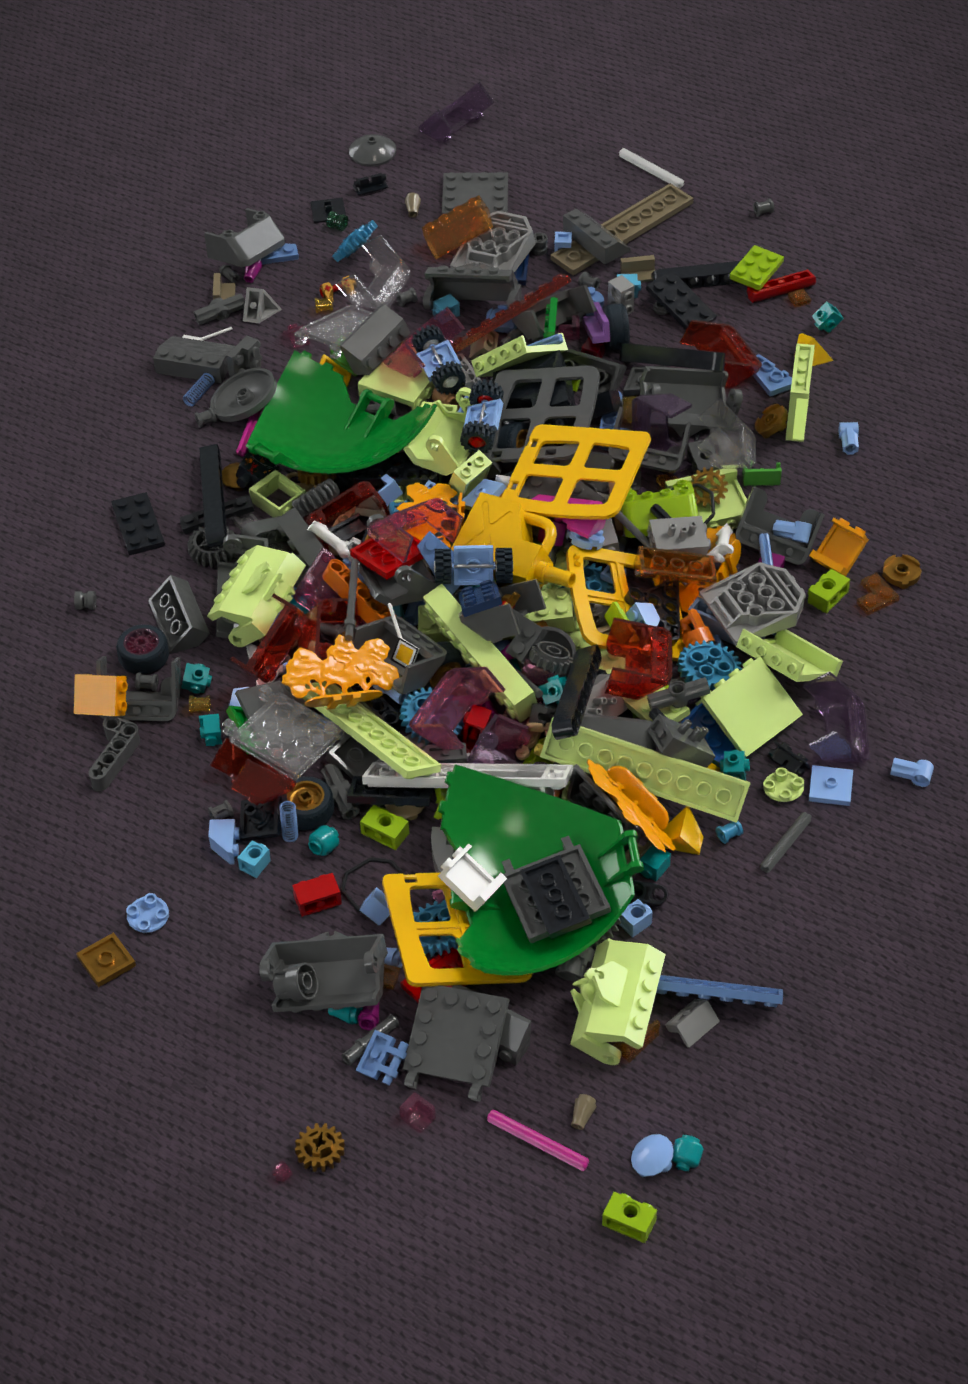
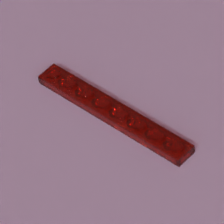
M556 275L552 278V282L540 285L538 287L539 290L534 293L533 291L524 295L523 300L511 303L509 305L510 308L507 310L498 311L491 320L488 318L480 323L481 326L478 328L469 329L462 338L459 336L453 339L451 346L455 353L570 283L569 275Z

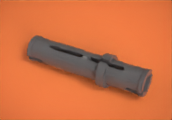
M390 1014L368 1034L358 1038L355 1044L341 1055L344 1062L351 1066L364 1054L375 1030L388 1035V1033L398 1027L399 1022L396 1017Z

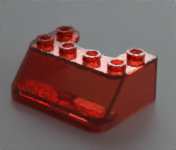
M614 618L606 640V650L612 656L625 658V669L612 668L609 680L605 684V694L639 700L667 686L672 678L671 632L662 627Z

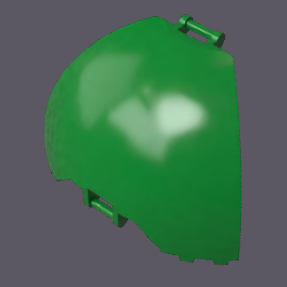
M305 350L302 353L294 351L277 383L276 392L261 413L246 447L250 453L261 455L269 459L271 463L300 471L324 474L351 472L382 462L403 449L427 425L436 411L437 405L432 404L431 406L425 403L423 407L417 406L414 410L396 420L389 419L388 416L394 407L393 399L383 398L374 394L371 390L365 389L361 392L359 402L356 405L350 400L343 380L344 376L333 371L334 366L325 362L321 365L311 359L312 354ZM371 400L381 404L376 415L366 412Z
M457 764L454 765L452 772L447 771L444 783L448 785L445 800H440L438 812L442 814L440 830H443L455 851L460 846L464 849L470 844L472 847L467 853L495 879L500 873H505L502 861L510 859L515 870L563 851L561 838L569 835L573 846L580 844L611 908L610 913L592 919L591 924L553 939L547 937L530 944L503 883L476 912L450 888L451 908L465 911L470 924L462 936L455 940L459 946L457 950L460 955L467 957L472 967L484 973L503 976L525 975L560 965L579 955L598 941L613 926L634 897L632 875L644 870L636 841L638 839L637 831L626 830L623 832L621 821L483 772ZM627 844L629 845V851L632 861L628 864L626 861L624 846Z

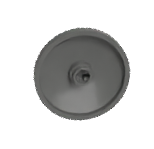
M251 368L231 376L217 388L211 398L210 407L213 408L216 418L221 421L233 422L245 419L260 411L272 399L277 389L276 379L265 368Z

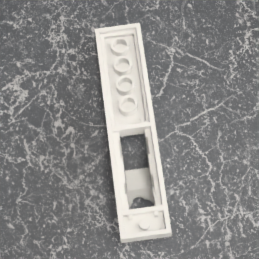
M373 762L362 776L363 784H368V787L448 788V785L444 783L447 771L452 772L454 765L457 764L553 796L554 790L567 786L572 775L573 765L440 763L441 771L438 773H433L429 776L423 775L414 779H405L385 762Z

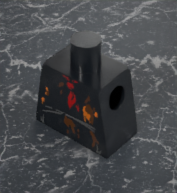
M248 452L236 472V477L238 478L236 481L237 485L240 488H245L247 485L252 487L274 470L278 471L280 466L271 463L269 459L261 455H254Z

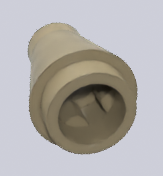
M409 193L405 198L409 217L418 216L421 198L417 193Z
M580 1094L575 1099L572 1127L584 1130L586 1123L596 1109V1100L593 1097Z

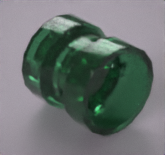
M331 211L327 216L326 225L330 228L335 227L343 232L348 225V216L338 215L337 212Z

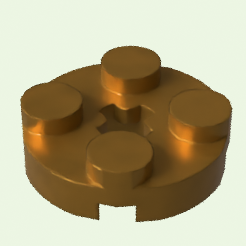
M773 404L767 407L762 412L764 415L761 419L758 417L755 422V430L766 439L777 431H782L786 428L788 411L784 406Z
M902 554V557L893 555L885 560L883 578L890 584L899 586L901 589H907L919 581L921 576L920 563L914 557Z

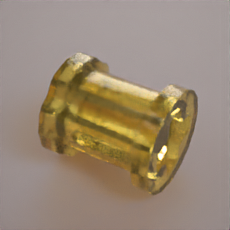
M332 296L324 299L315 298L316 313L324 310L333 311Z
M190 695V713L194 711L210 713V695L206 697Z

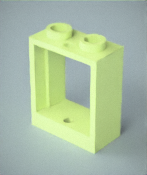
M480 450L453 471L449 484L451 488L458 492L456 496H459V493L462 492L463 498L483 479H486L492 462Z
M274 470L249 488L252 503L272 517L282 516L293 508L291 505L293 500L306 492L305 489L277 470ZM277 489L292 497L280 507L266 498Z

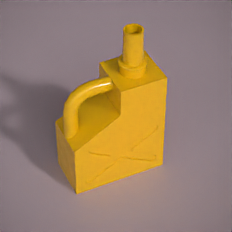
M480 492L451 547L452 551H454V546L493 545V561H495L496 548H512L513 582L496 583L501 587L537 579L540 590L543 585L548 583L572 588L576 582L575 573L553 567L554 564L549 554L555 544L557 531L556 526L550 519L525 512L519 502ZM532 525L545 530L546 535L541 545L533 543ZM493 570V577L496 581V573L495 570Z

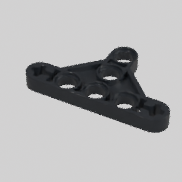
M406 452L395 453L382 462L350 472L351 482L354 485L385 486L381 480L385 474L390 477L398 475L397 478H392L398 486L413 485L417 482L425 485L428 480L435 484L439 482L438 473L413 464ZM398 462H401V463H402L401 465H397V466L394 465L395 463H398ZM375 475H381L378 478H372ZM416 475L415 478H408L409 476Z
M666 572L660 579V584L646 591L630 588L625 595L626 603L630 606H633L635 602L650 603L649 601L655 603L653 606L660 617L657 627L660 629L661 641L668 646H674L680 638L678 577L671 572ZM666 620L671 621L674 625L669 624Z

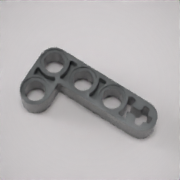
M281 516L249 522L244 525L240 535L267 538L268 544L290 540L287 535L283 537L277 529L280 525L276 519Z
M109 716L104 719L105 737L110 742L89 770L91 786L95 791H104L109 787L140 744L138 726L135 723L116 716Z

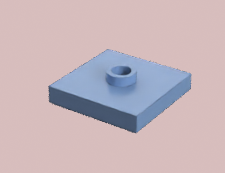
M483 479L462 500L465 501V509H472L480 492L499 497L506 489L504 483Z
M812 765L809 801L850 806L853 770Z

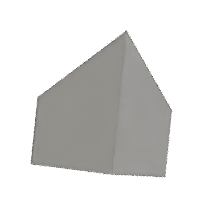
M247 287L243 322L260 324L282 310L264 289Z

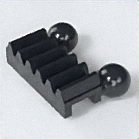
M357 513L328 530L341 540L350 541L352 537L358 538L360 535L365 534L368 527L367 525L364 526L360 521L359 517L361 515Z

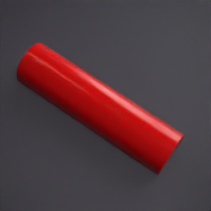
M804 270L769 280L760 291L748 286L747 295L750 301L754 303L816 284V277L809 270Z

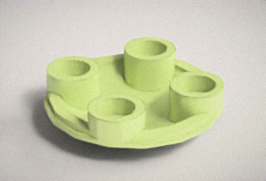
M780 767L774 773L767 776L763 782V789L765 794L771 799L778 802H789L797 799L803 793L804 779L787 771L786 768Z

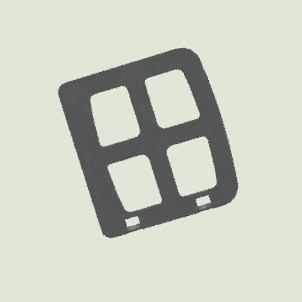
M573 366L500 371L496 375L495 382L504 391L502 400L504 404L499 428L495 431L493 447L488 453L484 451V455L491 462H518L525 446L528 444L534 427L544 424L548 419L576 418L573 427L589 428L600 382V374L597 368L593 366ZM584 380L579 405L550 406L556 381ZM542 382L534 407L506 409L516 384ZM503 421H531L526 441L522 448H497L499 431ZM533 442L531 447H536L537 442ZM579 444L541 447L535 461L571 459L574 457ZM556 452L555 455H547V453Z

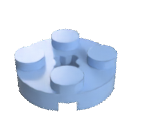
M569 529L566 533L567 540L568 538L572 539L571 543L586 550H591L592 547H597L596 550L601 549L605 540L603 530L598 531L588 539Z

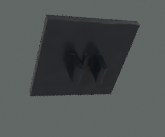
M343 198L310 201L314 223L347 219Z

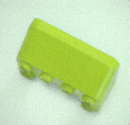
M678 480L673 485V490L662 489L660 492L655 493L646 491L641 495H637L636 491L630 488L620 510L645 536H648L649 520L657 519L650 512V508L654 504L660 505L672 518L698 516L695 492L691 482L687 480ZM623 525V531L625 536L629 538H635V536Z

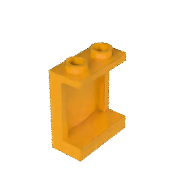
M833 518V526L818 550H812L809 556L818 564L829 570L833 569L846 577L869 539L866 537V532L857 526L854 529L849 526L850 523L842 518L839 520Z
M75 674L74 714L125 716L127 709L126 691L128 688L126 676Z

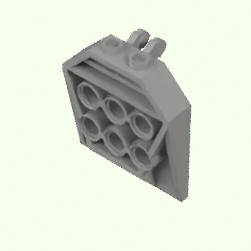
M496 211L476 218L452 260L450 268L475 263V266H477L479 263H483L490 267H497L501 270H513L515 272L536 244L533 230L527 217Z
M761 562L699 591V597L709 607L733 640L735 646L742 629H746L761 638L796 626L804 606V599L806 598L804 589L800 588L794 576H791L786 569Z

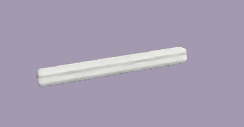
M625 148L619 151V156L669 184H673L679 189L683 187V179Z

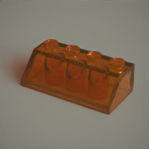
M480 195L469 199L468 202L461 206H456L447 214H442L433 222H428L422 227V230L434 258L438 259L493 228V223L488 207Z
M643 546L638 547L634 561L635 576L708 586L717 582L714 556Z

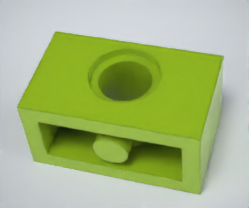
M830 569L820 577L815 585H811L807 592L809 595L808 603L827 614L848 593L850 579Z
M373 805L360 821L361 834L394 850H397L409 834V823L405 818L396 816L387 809Z
M613 1192L602 1214V1225L642 1243H646L656 1222L657 1209H654L648 1203L635 1201L627 1194ZM627 1214H633V1215H635V1217L630 1218V1217H627L626 1215H627Z

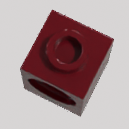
M588 337L581 347V352L602 358L605 354L606 342L592 343L590 337Z

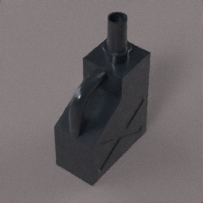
M560 350L493 372V380L495 382L496 375L504 370L567 366ZM572 380L556 381L550 402L551 407L576 406ZM542 382L516 384L506 409L534 407ZM576 418L548 419L544 425L574 426ZM530 420L503 421V424L506 425V424H511V423L523 422V423H526V424H528V425L530 426L531 421H530ZM554 444V445H555V446H563V445H565V444Z

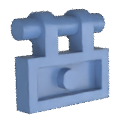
M375 1030L356 1071L375 1080H378L380 1074L384 1073L385 1076L382 1083L390 1086L393 1078L396 1079L398 1075L397 1069L401 1061L406 1058L407 1053L405 1052L409 1044L401 1041L398 1048H394L393 1046L396 1042L394 1037ZM391 1054L394 1057L389 1067L385 1066V1063L389 1055Z

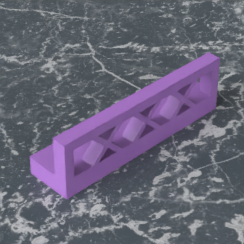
M594 302L597 311L594 312V316H584L582 323L592 343L610 342L609 320L599 302Z

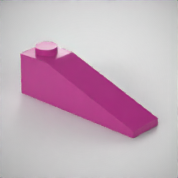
M539 494L531 500L552 502L555 496ZM570 498L568 501L569 504H603L600 501ZM554 518L557 522L563 521L566 523V528L587 539L603 529L606 519Z

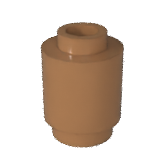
M436 388L433 390V401L440 400L442 404L457 405L454 393L451 394L449 392V395H446L445 393L441 394Z

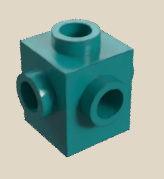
M827 301L812 315L816 321L814 323L819 330H825L828 333L844 319L838 309Z
M187 663L181 688L187 689L192 693H204L206 686L210 687L211 684L210 668L203 664Z
M558 675L547 679L548 683L538 687L543 692L542 698L545 705L554 703L558 705L567 676L559 678Z
M724 751V759L720 760V770L724 774L746 781V771H750V760L746 759L745 751Z

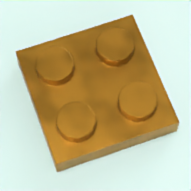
M114 932L76 953L78 960L98 987L136 966L135 960Z

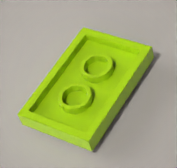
M754 245L730 273L729 279L760 291L784 262V256Z

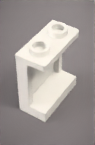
M468 844L464 849L460 846L453 853V860L449 857L442 864L441 868L443 871L438 877L476 912L507 878L500 873L494 879L467 853L472 847Z

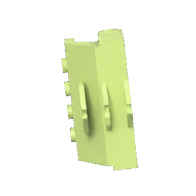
M463 387L456 394V401L464 413L447 411L440 400L433 402L437 407L429 422L403 449L413 464L447 476L468 460L467 457L473 455L474 451L469 453V449L465 450L460 442L468 406H472L470 405L469 398H463L462 395L470 397V388Z
M256 545L247 550L238 559L237 567L230 572L229 575L231 577L223 584L222 592L214 599L215 603L207 615L212 621L224 617L239 624V626L232 629L228 636L229 641L234 646L244 647L266 636L278 613L293 599L291 595L295 594L293 587L306 566L293 552L289 553Z
M610 938L597 945L591 968L584 974L585 978L573 983V986L579 987L580 993L575 989L570 991L579 1012L570 1045L609 1065L620 1063L621 1051L607 1042L623 1041L635 1049L643 1047L666 954L649 944L615 941Z

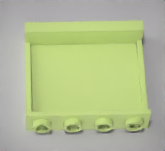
M558 333L563 338V343L536 346H527L524 335L471 360L476 377L493 376V372L558 350L562 353L568 350L563 333Z
M798 343L796 345L786 440L804 442L815 345Z
M399 344L370 375L362 377L358 382V395L360 396L363 390L369 389L376 395L411 406L412 410H414L417 406L421 407L422 401L425 402L426 399L431 397L435 386L425 374L417 358V351L414 348Z
M735 466L720 469L719 476L725 475L723 481H728V485L724 486V488L728 489V492L723 493L726 498H720L719 505L714 502L715 516L706 525L707 528L716 529L718 526H724L726 523L732 530L738 526L747 498L737 481V469ZM691 476L665 481V489H672L678 480L693 482ZM706 476L700 478L698 481H703L704 479H706ZM714 477L713 481L715 482V484H719L721 486L719 480ZM710 483L704 486L708 489L712 488ZM696 489L697 494L703 498V493ZM703 502L697 505L698 516H702L704 523L712 514L710 503L707 504L706 508L703 507Z
M742 629L736 645L737 648L756 659L761 657L766 665L796 682L836 679L843 663L840 659L787 629L776 632L775 638L761 639L746 629Z
M758 657L756 660L750 658L742 664L744 668L741 671L738 668L728 674L730 679L727 681L721 679L714 684L716 689L712 692L710 691V694L701 696V700L695 703L697 706L700 703L704 704L734 747L739 751H745L746 757L803 715L761 657Z

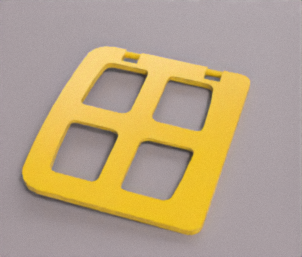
M537 425L529 437L528 444L519 458L502 498L519 502L525 512L545 517L568 519L612 518L619 513L650 444V434L644 431ZM533 442H537L536 447H531ZM545 444H579L571 463L567 466L534 464L541 447ZM594 445L629 450L623 467L620 470L587 468L585 463ZM528 476L563 479L552 502L521 498L519 494ZM588 480L615 483L608 501L604 504L568 503L578 481ZM513 484H518L515 490L511 489Z
M575 545L570 546L566 552L567 571L576 574V582L570 588L583 639L591 646L598 645L601 649H613L619 652L678 661L680 652L685 647L682 641L681 629L680 638L674 646L649 641L643 646H640L639 642L638 644L621 646L616 636L602 634L597 630L589 604L595 603L610 606L612 602L617 601L621 609L626 613L632 606L625 601L628 585L624 567L648 571L652 576L655 586L660 584V579L664 573L668 572V569L660 561L654 562L652 557L603 548L596 550L597 547L586 550ZM583 560L605 563L610 566L615 590L614 594L586 589ZM680 609V620H681V619H683V618H682V613H681V609ZM666 620L669 624L674 625L671 621ZM608 641L616 642V645L608 644ZM662 650L670 651V654L663 653Z
M440 873L387 874L383 877L382 886L406 981L409 985L425 987L526 982L532 977L533 973L506 976L484 973L472 967L470 960L464 956H461L464 968H432L425 956L419 937L453 936L456 939L460 938L470 926L466 912L451 908V890L438 877ZM405 880H416V883H405ZM441 889L445 897L450 920L416 922L413 916L410 890Z

